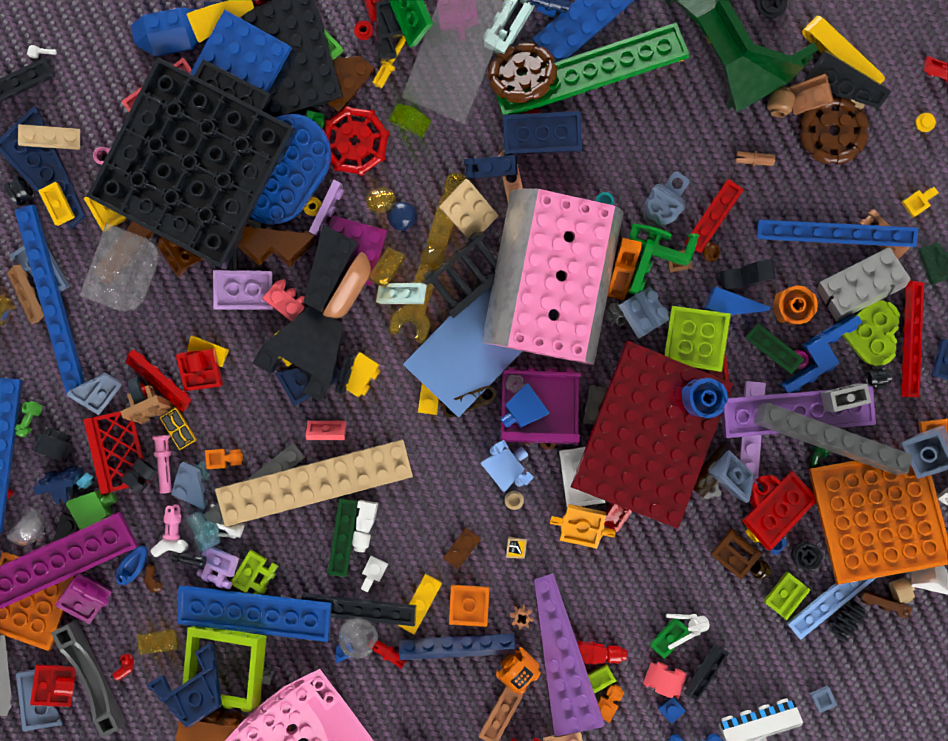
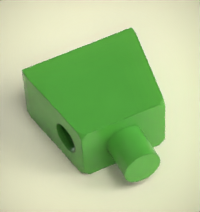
M98 490L68 500L66 505L79 529H83L111 516L113 511L110 505L117 502V497L113 492L104 496Z

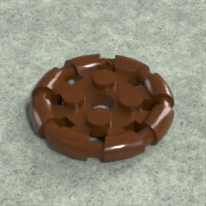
M519 42L518 45L512 47L509 45L505 54L498 52L495 55L496 59L491 61L488 69V79L491 81L490 86L500 98H506L509 102L525 103L527 100L540 98L550 90L549 86L554 84L557 75V65L554 64L555 59L551 52L542 46L540 48L536 43ZM521 71L528 72L526 75L523 76L518 75V73ZM531 88V91L524 93L525 89Z
M840 96L833 98V103L804 112L800 121L801 133H799L803 148L812 154L811 157L828 165L830 163L839 165L853 160L858 152L861 153L869 137V134H867L869 122L863 109L860 110L858 107H854L856 104L851 99ZM832 106H837V111H831ZM849 111L854 115L852 119L851 116L847 114ZM817 112L822 115L820 118L816 116ZM830 126H835L838 129L836 136L829 133ZM809 127H814L813 133L809 132ZM854 128L859 129V134H854ZM817 141L822 146L819 150L814 146ZM847 144L852 146L850 150L845 147ZM835 150V155H831L830 151Z

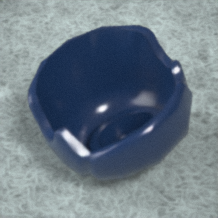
M397 202L390 207L387 218L389 224L394 229L406 231L416 225L418 212L411 203Z

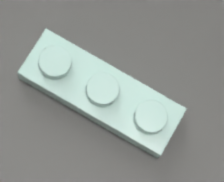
M423 283L379 284L376 302L380 304H424L427 285Z

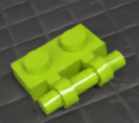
M250 550L231 580L232 585L245 593L251 587L255 590L253 594L262 595L266 592V586L270 580L274 579L279 566L272 563L269 568H266L264 564L267 559ZM259 573L264 575L260 583L255 581Z

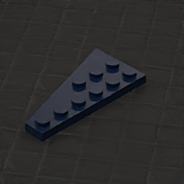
M34 106L0 137V153L39 195L38 190L54 182L59 183L75 218L65 223L69 228L74 229L87 216L57 149L18 146V124L46 126L38 107Z

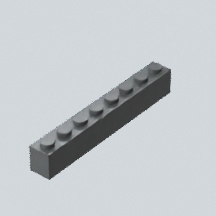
M770 403L758 406L753 423L895 475L908 474L913 455Z

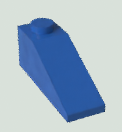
M714 287L711 289L704 310L740 315L766 312L770 310V307Z

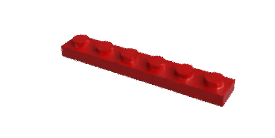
M909 281L904 291L905 322L903 327L904 345L902 347L903 364L901 369L903 373L901 391L902 397H920L924 282Z

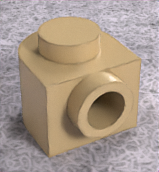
M903 577L889 582L893 599L900 603L913 601V598H915L913 592L915 587L911 586L910 579L907 580Z

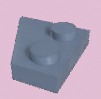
M104 373L68 391L67 396L100 415L122 386V383Z
M182 462L179 465L171 495L205 509L208 506V501L204 499L203 495L205 488L201 480V470Z

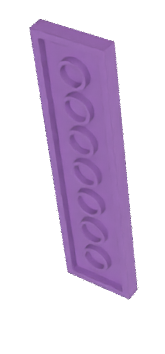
M868 386L872 403L837 412L824 411L820 392L828 390L728 398V402L725 404L724 411L722 412L724 438L777 434L778 432L753 424L758 406L765 403L782 407L837 428L876 425L873 386Z

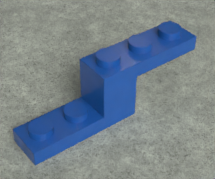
M851 314L803 343L802 346L813 364L780 383L782 389L787 393H795L802 388V385L807 382L812 383L822 373H828L835 369V365L839 364V361L828 343H834L844 333L856 330L858 325L862 323L859 316Z

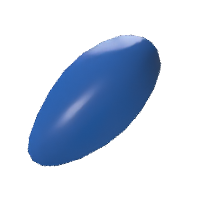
M139 546L133 549L122 559L116 571V582L119 585H126L132 582L142 572L148 554L146 546Z

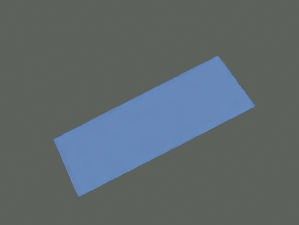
M492 286L455 318L449 316L403 364L458 417L476 400L475 396L478 398L479 395L478 392L474 393L475 396L467 394L462 398V401L460 399L455 400L454 398L481 387L489 386L522 352L520 350L481 343ZM554 309L550 310L548 313L549 319L552 320L558 312Z

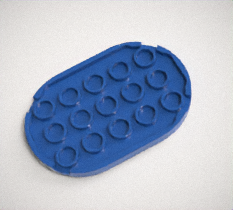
M288 114L275 117L294 127L297 133L280 166H276L250 216L260 223L282 224L297 217L311 199L330 167L331 146L326 133L315 121L302 115Z

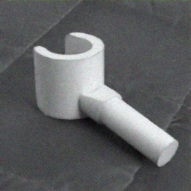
M31 45L28 48L27 55L38 59L39 53L56 55L57 51Z

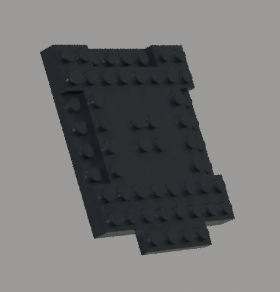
M157 57L86 197L226 270L244 236L242 232L276 166H280L297 130L265 113L272 98L270 93L204 59L193 76Z

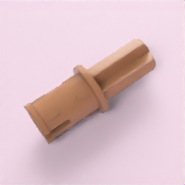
M754 151V153L736 152V156L744 158H735V163L752 164V166H773L775 163L774 154L757 153V151Z

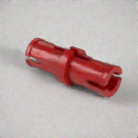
M377 638L369 646V649L382 656L383 660L390 661L400 669L407 661L400 660L399 653L394 651L392 646L388 647Z

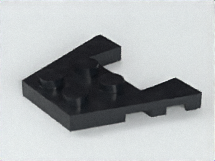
M382 0L375 4L379 62L396 58L397 53L391 39L404 36L390 5V0ZM433 22L432 27L426 33L431 48L446 45L449 41L438 30L439 27L435 22Z

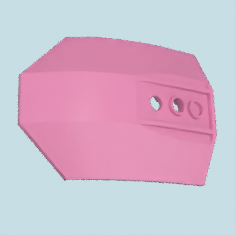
M321 669L284 686L255 708L225 741H298L301 738H307L308 741L374 740ZM290 724L297 725L296 729L292 732L286 730Z

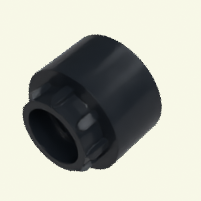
M47 428L45 434H40L33 451L66 462L73 447V444L70 443L72 436L52 428Z

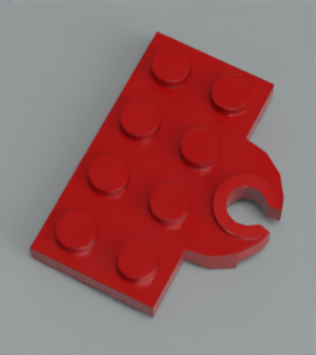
M793 470L789 471L781 480L773 475L756 478L757 483L763 486V492L759 491L758 485L755 482L753 483L750 503L753 509L742 522L767 551L772 550L816 503L815 495Z

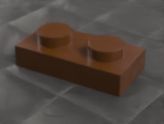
M466 527L443 559L459 570L481 538Z

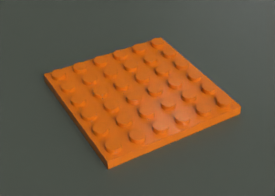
M856 460L808 469L836 585L948 565V535L932 475L917 479L911 465L908 474L895 475Z

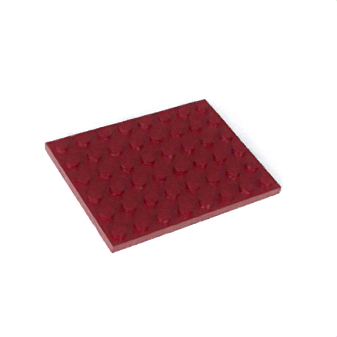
M626 341L570 487L678 529L722 415L721 413L716 417L704 418L689 414L683 405L682 389L693 379L711 378L722 383L729 396L733 383L633 342Z

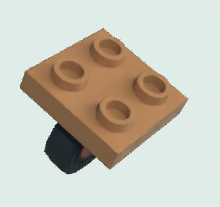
M135 377L128 382L130 394H127L131 407L120 412L124 419L143 424L150 421V418L155 415L161 416L166 414L167 410L173 407L169 400L157 396L153 387L147 385L141 377Z

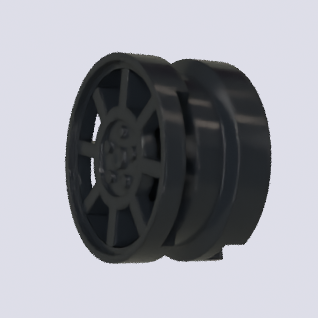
M19 175L14 177L12 182L4 184L7 194L19 206H23L27 200L31 201L35 198L33 190L27 186V182Z
M799 542L793 547L791 552L794 564L803 570L817 569L822 563L823 555L820 548L810 542Z

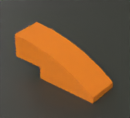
M622 238L611 275L608 297L625 300L640 254L641 242Z

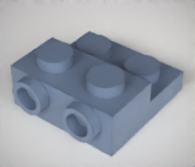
M651 287L646 288L618 305L638 339L670 320L668 310L661 305L658 300V293L652 290Z

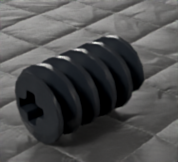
M850 599L852 606L845 605L847 612L840 611L843 617H835L838 624L830 623L833 630L827 628L841 641L847 643L849 640L846 635L854 636L851 629L859 630L856 623L864 624L861 617L869 618L866 610L853 599Z

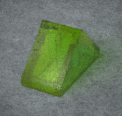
M396 104L388 120L422 138L431 122L429 118L415 108L402 104Z

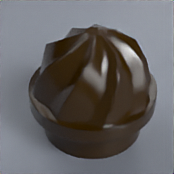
M757 560L750 569L751 574L756 579L768 578V575L771 573L770 566L763 560Z

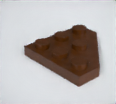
M361 56L336 58L334 60L344 97L326 104L338 113L347 106L375 71V68Z

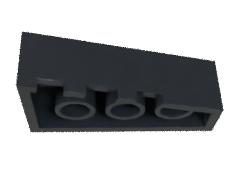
M324 224L304 298V303L323 313L360 247V244Z

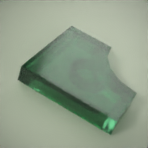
M939 242L919 248L918 252L930 285L947 280L948 252L942 249Z

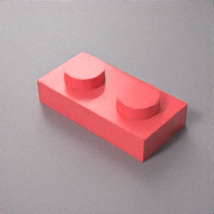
M307 421L306 440H345L346 421Z

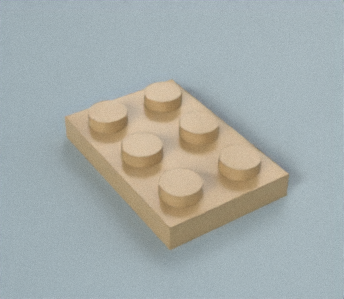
M467 179L439 206L466 238L474 232H484L499 216Z

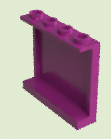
M508 367L507 370H503L501 418L508 414L504 406L527 383L547 408L549 414L521 429L516 423L506 428L501 422L500 441L578 444L580 439L578 434L579 377L581 373H576V370L572 369L564 370V372H557L556 369H545V372L537 371L536 368H526V371H518V368Z

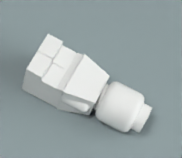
M358 501L357 508H360L356 521L357 531L354 532L352 540L354 551L365 552V549L369 547L371 537L369 531L376 520L377 502Z

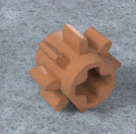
M524 604L519 609L515 606V613H510V617L515 618L511 622L512 625L517 624L519 630L523 626L529 628V621H534V618L529 616L532 613V609L527 611ZM518 615H525V620L519 619Z

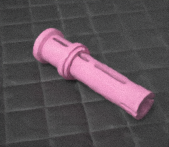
M170 435L152 436V439L155 440L154 456L157 457L159 472V493L172 492L169 456L172 453L169 450L168 441Z

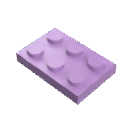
M213 270V310H272L273 307L262 300L272 287V271Z

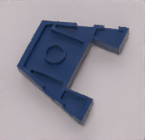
M208 643L195 652L203 671L174 691L171 690L164 675L159 676L147 685L151 691L156 693L157 698L170 708V711L185 727H191L222 706L213 643Z

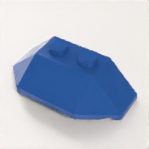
M180 7L142 15L131 24L134 44L154 57L193 50L199 42L189 22L187 13L198 9Z

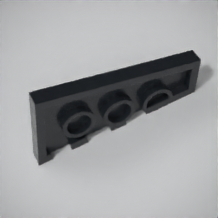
M824 50L804 80L807 81L826 74L832 94L880 109L892 92L889 88L827 50Z

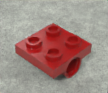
M215 348L176 354L184 391L220 387L223 385Z
M36 664L30 705L71 707L76 675L75 668L73 666Z

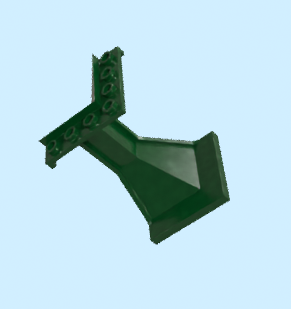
M665 0L668 5L675 2L692 17L708 40L724 70L730 93V99L725 104L728 110L735 108L739 112L788 84L808 64L807 62L814 58L813 54L818 50L815 43H812L793 55H786L754 44L729 0Z

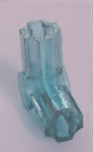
M196 512L186 519L201 552L221 543L217 523L207 522L202 512Z

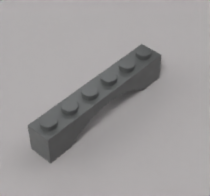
M76 619L51 632L59 651L73 665L84 685L91 706L93 722L100 737L103 738L119 730L126 723V720L78 620Z

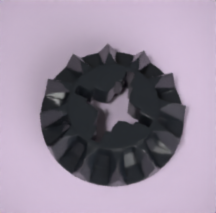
M757 0L756 8H758L760 14L766 16V19H775L785 12L788 1L776 0L775 8L773 6L767 8L768 0Z

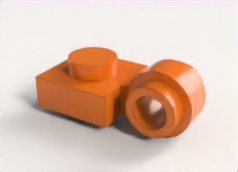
M226 449L205 450L206 470L227 468V461L230 462V466L242 465V461H244L241 449L229 450L227 455Z
M611 684L607 687L605 694L608 696L607 698L601 695L597 701L603 720L609 723L619 707L618 703L614 701H620L624 695L622 688L616 684Z

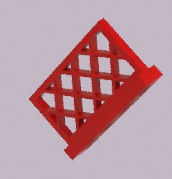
M120 411L83 419L101 494L130 488L124 482L121 486L114 487L112 479L116 473L120 476L124 475L118 471L123 462L129 465L133 464L126 460L131 450L136 452L138 457L144 459L136 423L130 421L126 428L117 423L122 415ZM107 419L112 422L107 432L100 429L99 420ZM114 425L124 429L119 439L109 434ZM126 432L134 436L131 446L121 441ZM107 436L117 441L112 450L104 447L103 442ZM119 443L129 448L123 458L114 453ZM111 455L121 460L116 469L108 464Z

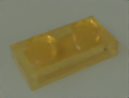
M388 247L370 273L369 280L386 288L405 260V255Z
M177 629L138 634L139 655L177 650L179 648Z

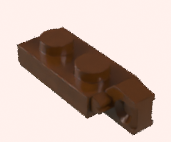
M862 589L856 594L862 603L872 606V604L879 605L880 609L887 612L893 610L899 617L909 618L912 610L910 605L900 603L895 599L866 589Z

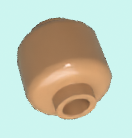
M781 87L770 93L767 109L771 112L772 116L785 117L792 112L795 95L789 88Z

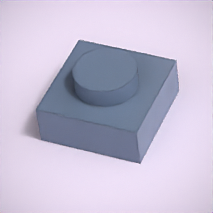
M828 686L809 693L819 713L837 706Z

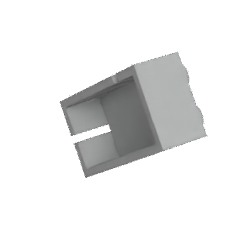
M888 247L821 281L817 292L825 304L829 303L828 309L836 322L887 297L888 294L891 295L905 288L911 278L893 251Z

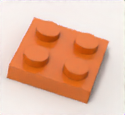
M451 585L449 625L487 627L489 587Z

